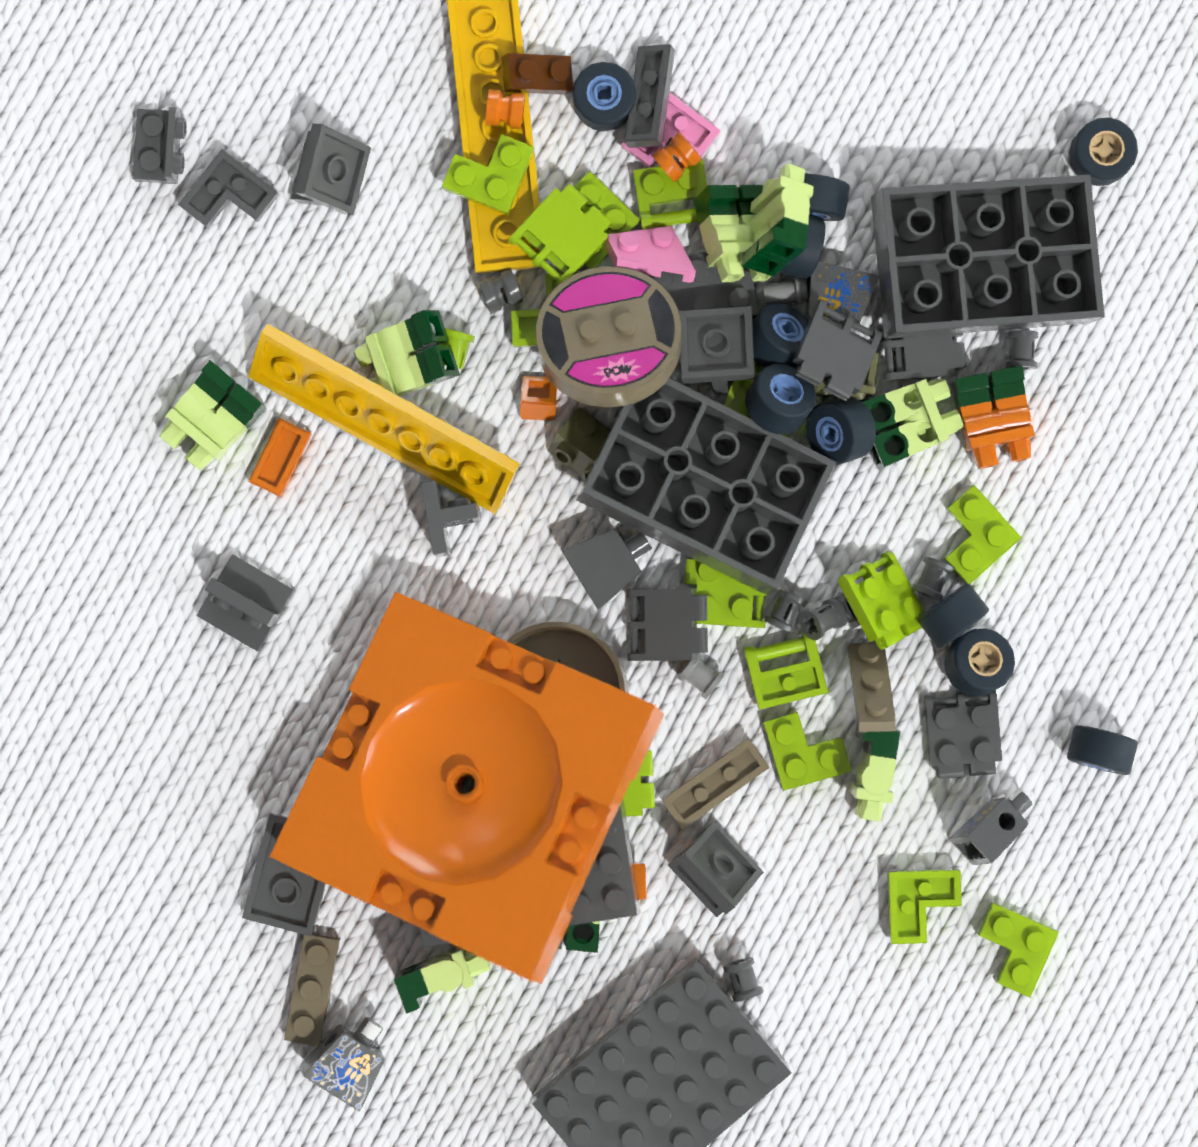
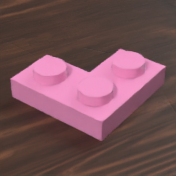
M669 92L662 146L629 148L623 141L621 148L650 168L655 162L652 154L659 148H665L671 138L679 131L702 157L718 137L721 130Z

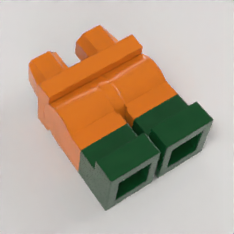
M1023 366L992 371L988 375L987 373L957 378L950 384L956 410L959 412L964 424L961 431L965 440L966 453L972 452L978 470L998 465L995 447L1007 445L1010 463L1031 458L1030 439L1035 434L1024 388Z

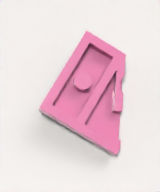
M672 226L608 234L609 237L604 243V247L614 267L628 268L655 277H661L662 271L683 275L682 282H694L696 271Z

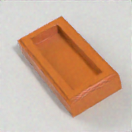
M279 418L248 482L282 498L312 433Z

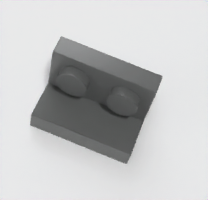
M312 123L311 131H308L290 199L304 204L323 205L342 214L354 215L371 147L328 126Z
M751 306L679 311L681 321V377L683 384L712 382L714 394L729 393L728 381L755 379Z
M436 481L421 483L433 555L438 558L451 556L447 527L481 522L480 507L477 503L471 504L469 498L448 501V508H444L440 485Z
M232 554L218 579L211 578L205 588V591L209 592L196 616L259 652L295 590Z
M716 820L709 824L695 841L668 864L669 868L716 918L723 912L727 915L732 911L764 873Z

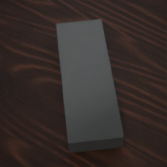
M671 44L638 46L633 79L636 98L635 104L628 114L624 141L629 148L662 146L675 49Z

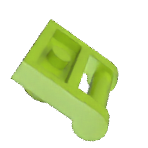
M703 160L695 166H688L684 170L683 176L676 182L666 174L661 166L633 170L642 230L698 222L695 208L651 214L649 206L694 200L707 187Z
M802 633V637L755 648L754 645L743 647L758 710L828 693L816 640H811L804 633ZM802 651L807 653L808 661L764 672L760 671V661Z

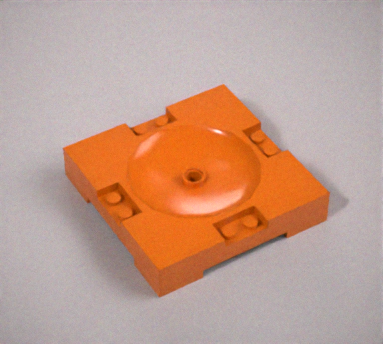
M395 591L349 688V691L352 692L351 697L322 758L316 757L269 857L426 930L430 934L516 975L542 984L572 919L570 913L631 780L634 781L664 717V713L656 705L563 664L550 661L495 637L483 629ZM473 777L475 780L473 790L468 794H463L461 789L462 783L465 779Z

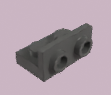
M169 107V110L137 109L133 180L135 182L178 183V174H183L185 159L184 153H180V140L186 138L187 120L182 117V113L177 107Z

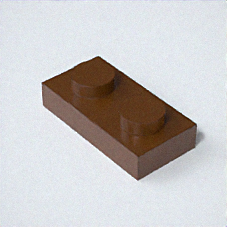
M507 53L501 57L505 92L569 94L573 92L571 56Z

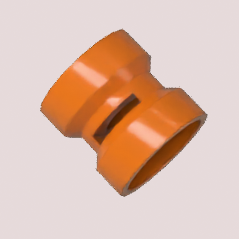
M489 89L485 125L496 127L503 120V123L507 124L511 129L521 130L525 94L514 92L512 95H507L504 98L500 90Z
M680 131L671 138L669 146L659 148L652 154L661 168L674 182L683 176L684 170L688 166H695L702 160L699 153ZM673 155H675V156L679 159L678 162H677V160L673 157Z

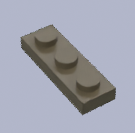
M876 643L849 644L848 658L858 732L895 731L896 717L885 649L880 650Z
M747 738L661 801L683 830L770 767L751 740Z
M313 934L312 936L304 935L284 1040L318 1046L321 1043L341 939Z

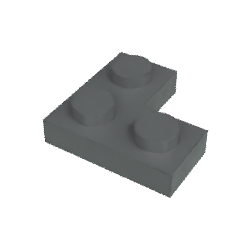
M221 149L178 205L209 229L230 201L255 221L259 222L278 198L279 193Z

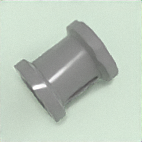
M697 654V660H690L677 678L692 684L702 692L701 697L706 700L725 674L721 671L716 673L700 660L701 656Z

